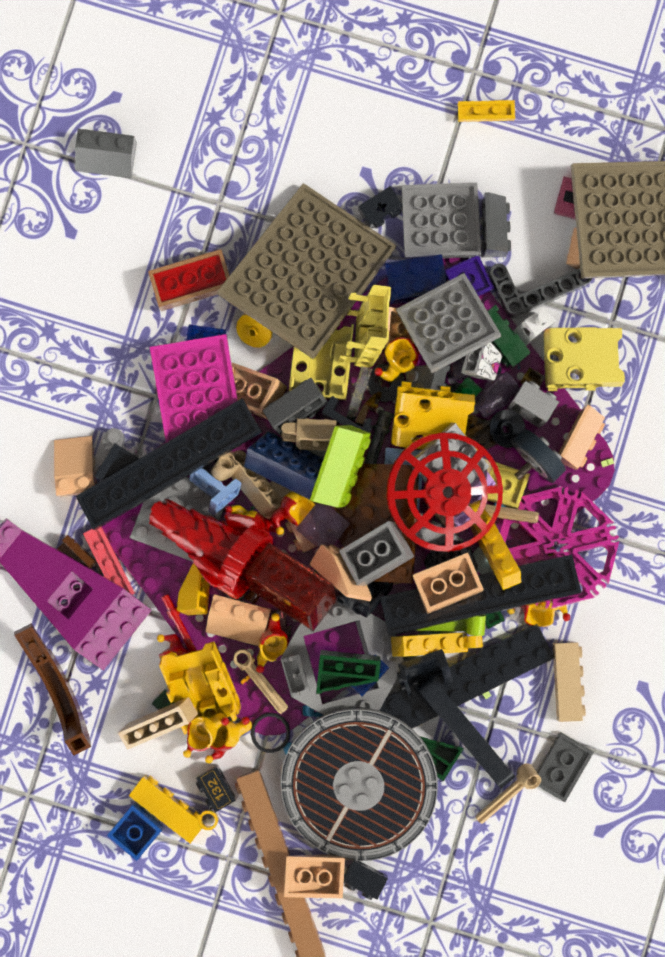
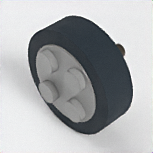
M524 429L512 441L516 451L527 462L514 474L518 480L533 468L544 479L554 483L566 471L564 464L561 462L562 457L555 450L552 451L548 447L549 443L542 436L539 438L531 431Z

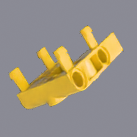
M402 381L401 387L397 388L391 437L393 445L407 447L419 439L416 437L417 435L427 436L441 433L452 422L456 423L465 435L468 415L474 411L475 395L452 393L449 386H440V390L411 387L412 382ZM423 399H427L429 402L422 403L420 401ZM400 415H406L407 418L402 419V418H400V417H398V416H400ZM430 442L424 443L416 449H424Z
M215 642L206 643L203 649L183 655L166 654L161 656L159 667L167 683L168 692L166 694L170 703L173 701L175 703L189 697L198 713L194 718L198 716L211 718L223 712L227 717L231 716L232 721L237 719L236 715L239 714L241 709L240 700ZM188 724L181 727L184 734H187Z

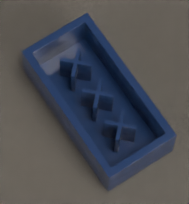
M266 432L248 447L244 467L310 500L324 458L308 450L299 449L292 442H286L274 433Z

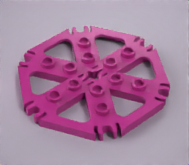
M562 487L525 495L521 498L524 504L520 501L518 509L534 511L531 505L535 502L555 499L558 505L552 528L539 516L537 523L504 519L500 531L506 543L510 525L517 523L536 541L508 548L518 566L572 554L579 584L582 586V593L550 600L552 601L551 609L593 599L595 596H598L599 592L596 590V586L599 585L605 589L606 584H609L619 541L611 542L619 538L618 535H610V531L615 530L616 526L607 527V525L614 524V522L582 491L579 499L577 498L579 494L577 489L574 495L570 496L568 494L569 487L564 489L563 494L561 493ZM577 508H586L598 520V527L571 533ZM555 542L561 546L565 545L559 549V552L556 549H550L554 546ZM598 547L606 548L607 557L603 571L598 573L578 552ZM545 601V608L549 607L550 601Z

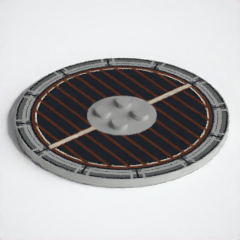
M346 708L317 718L295 738L282 766L281 795L287 815L294 827L314 847L331 856H342L345 860L372 861L391 856L403 850L423 832L432 817L437 800V772L426 744L406 723L379 710Z

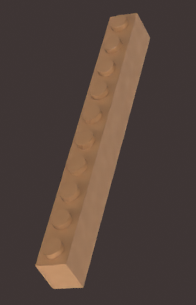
M260 769L237 777L235 787L238 794L242 793L244 801H241L244 812H248L251 818L248 820L251 831L255 830L257 838H255V843L258 850L262 849L264 855L261 857L263 865L270 871L271 875L268 876L271 887L275 886L277 894H275L277 904L278 906L282 905L284 910L281 915L285 925L289 924L291 931L288 932L291 943L295 942L296 957H326L306 898L284 897L286 856L291 855Z

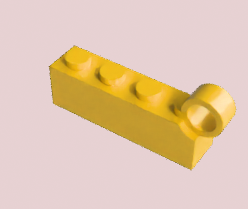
M481 500L470 503L469 506L476 512ZM484 508V511L480 517L486 524H488L491 520V516L488 514V512H486V509ZM475 523L470 526L474 536H477L482 531ZM494 523L489 532L477 542L502 589L505 590L521 583V571Z
M466 632L391 637L392 656L426 655L443 649L444 654L468 652V648L483 647L482 636H467Z
M151 775L149 777L143 776L129 794V797L190 844L201 829L212 830L219 821L218 814L214 810L207 809L201 814L197 811L195 813L188 809L189 805L182 799L178 801L174 798V793L166 787L164 789L160 787L158 780ZM205 814L214 816L215 823L212 826H207L203 823L202 817Z

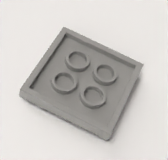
M453 422L441 432L465 436L456 423ZM440 439L430 442L415 457L421 461L429 454L441 451ZM448 439L449 451L460 452L470 458L477 451L474 446L464 441ZM442 457L430 461L425 466L432 472L443 469ZM450 457L451 469L461 472L467 462L456 457ZM482 457L478 465L482 472H484L489 465ZM474 469L467 476L470 484L479 477ZM419 472V474L426 481L427 478L421 472ZM448 486L443 489L444 497L449 498L452 495V489Z

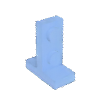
M202 468L192 473L189 478L192 483L212 498L208 512L213 516L239 495L242 484L239 480L235 479L225 487L221 481L216 480L207 470Z

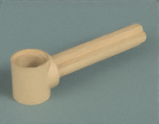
M486 504V512L492 517L496 506ZM501 507L497 518L537 523L539 513Z
M246 649L237 650L234 654V663L241 671H246L279 714L286 711L288 705L265 676L256 671V665L253 663L255 659ZM238 654H247V662L239 663L237 661Z
M525 763L521 765L517 770V780L476 815L479 823L483 824L524 787L528 790L535 789L540 785L541 777L531 764Z

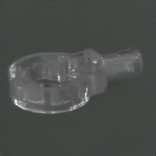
M361 366L357 382L352 383L355 391L351 394L352 400L346 416L351 421H356L362 400L364 401L365 390L370 391L367 385L373 369Z

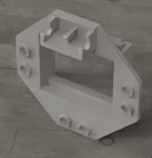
M338 602L307 610L281 657L291 697L323 715L346 708L380 710L398 677L397 672H400L398 664L404 662L403 657L392 656L391 637L396 635L389 636L386 622L372 614L365 618ZM355 621L365 655L381 656L379 681L373 682V689L322 703L320 694H316L317 682L303 636Z

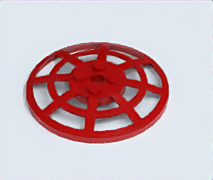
M456 433L430 434L411 443L395 460L387 482L388 508L398 529L415 544L434 551L450 552L461 550L479 541L495 523L503 500L502 478L492 456L476 441ZM440 439L441 451L429 454L421 461L411 454L424 443ZM448 439L464 441L478 450L472 458L460 452L449 451ZM483 456L488 459L494 470L497 485L487 486L484 473L478 465ZM442 457L443 469L432 472L425 466L430 461ZM450 457H456L467 462L461 472L451 469ZM406 460L415 467L409 477L407 491H395L397 474L401 465ZM473 469L479 476L481 486L471 487L467 476ZM421 472L427 478L424 489L413 490L416 477ZM447 486L452 489V495L449 498L443 495V489ZM498 493L494 514L489 523L486 524L480 516L486 506L488 494ZM482 494L479 508L475 512L468 505L471 495ZM414 498H424L429 507L422 516L416 508ZM395 499H407L410 511L417 520L409 529L399 516ZM463 511L470 520L454 527V515ZM435 513L445 516V528L437 527L428 521ZM474 523L482 530L469 541L453 545L454 533L466 530ZM423 526L433 532L445 534V546L428 543L418 538L415 534Z

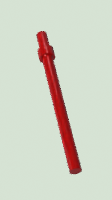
M168 594L162 596L161 599L168 610L167 614L175 623L189 652L197 651L179 616L180 612L177 611V607H174Z

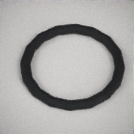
M268 712L255 719L250 735L257 749L266 753H274L287 745L291 731L284 717L277 713ZM269 716L280 719L287 731L283 744L274 749H266L260 746L254 735L257 723Z

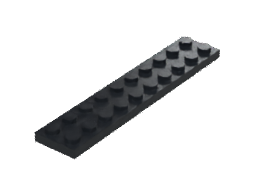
M241 398L75 497L92 529L97 530L262 433L246 402Z
M571 554L518 566L521 571V583L505 590L502 589L494 572L478 575L483 587L482 592L429 614L426 612L418 589L382 596L380 599L388 634L392 636L581 594L573 556Z
M535 624L449 666L453 683L446 685L443 675L434 679L456 706H459L554 659V656L539 626H536L538 624ZM425 681L410 686L413 695L411 697L408 696L407 691L403 692V690L386 697L379 710L400 719L412 729L439 716L417 690Z

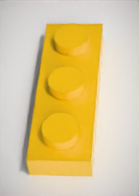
M515 100L458 101V122L515 120Z

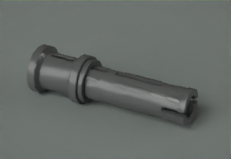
M378 410L379 416L376 425H373L375 432L364 464L377 463L385 435H388L390 432L389 426L392 418H394V414Z

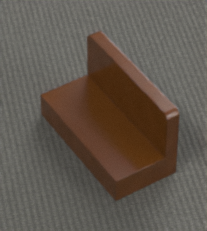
M66 535L62 540L63 543L57 548V550L90 569L97 563L70 535Z

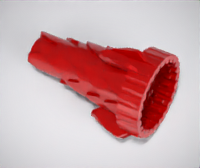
M164 499L163 502L158 501L151 508L149 524L161 530L163 536L175 542L179 548L188 553V556L193 560L199 572L211 586L217 587V589L234 599L241 597L251 587L266 563L272 548L273 537L270 535V532L262 528L261 521L257 518L227 512L225 514L226 521L221 522L212 516L202 515L192 508L188 510L169 499Z

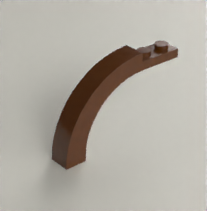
M32 623L15 631V638L34 665L49 692L62 726L64 742L71 753L75 756L90 748L91 741L82 711L51 649L48 650Z

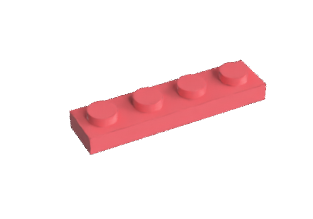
M103 528L91 529L83 533L104 577L120 585L132 595L135 594Z

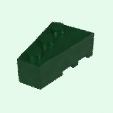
M495 305L487 312L499 330L501 337L491 343L502 356L500 362L503 366L513 369L531 352L519 335L514 333L508 326L510 323L507 319L503 320L497 313L499 308Z
M321 650L316 694L379 681L381 656Z
M421 737L433 758L437 780L443 782L464 748Z

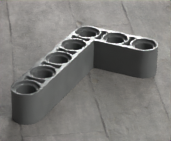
M495 264L489 272V277L505 313L510 318H516L586 287L593 279L587 278V281H581L579 279V274H581L579 268L519 295L505 265ZM500 270L503 276L497 278L494 276L493 271ZM561 282H569L570 289H564ZM508 287L511 294H503L501 288ZM544 289L552 290L553 296L547 297L544 294ZM532 296L535 298L536 303L533 305L529 304L526 298ZM516 304L519 310L512 312L509 309V305Z

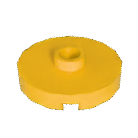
M245 313L237 321V334L244 343L251 347L261 348L266 346L273 338L272 331Z

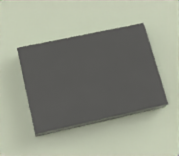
M559 732L537 770L538 775L541 777V783L538 787L566 802L594 752L564 733Z

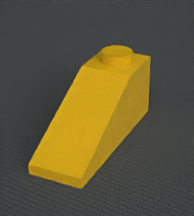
M194 563L182 584L177 601V611L188 616L208 613L210 584L204 579Z

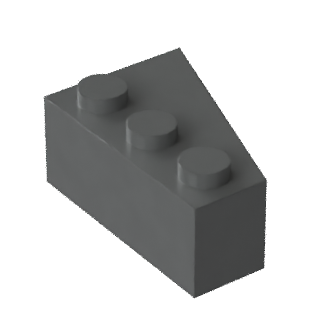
M427 365L415 366L414 369L406 372V382H412L411 387L440 390V386H446L444 383L446 373L450 371L451 366H445L434 373L430 372ZM423 399L420 402L428 403L429 401L427 399Z
M312 378L301 382L293 390L286 392L277 401L270 403L263 409V412L272 427L281 436V427L284 423H297V419L312 418L328 402Z

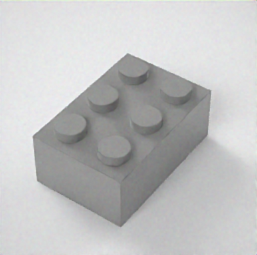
M525 381L518 389L507 409L517 412L523 419L540 428L548 421L559 401L555 400L557 397L552 393H544L539 390L540 387L536 383Z
M392 521L384 523L339 550L358 586L368 585L414 557L402 532L398 529L395 522Z

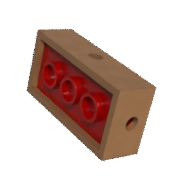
M221 249L148 271L161 312L217 295L218 290L230 276Z

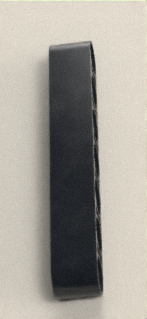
M432 676L417 688L500 789L516 777Z

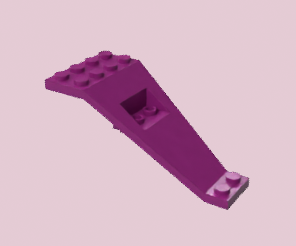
M6 518L0 525L1 565L70 646L104 671L152 609L120 585L24 531ZM75 584H79L77 589H73ZM63 599H67L65 604H61Z

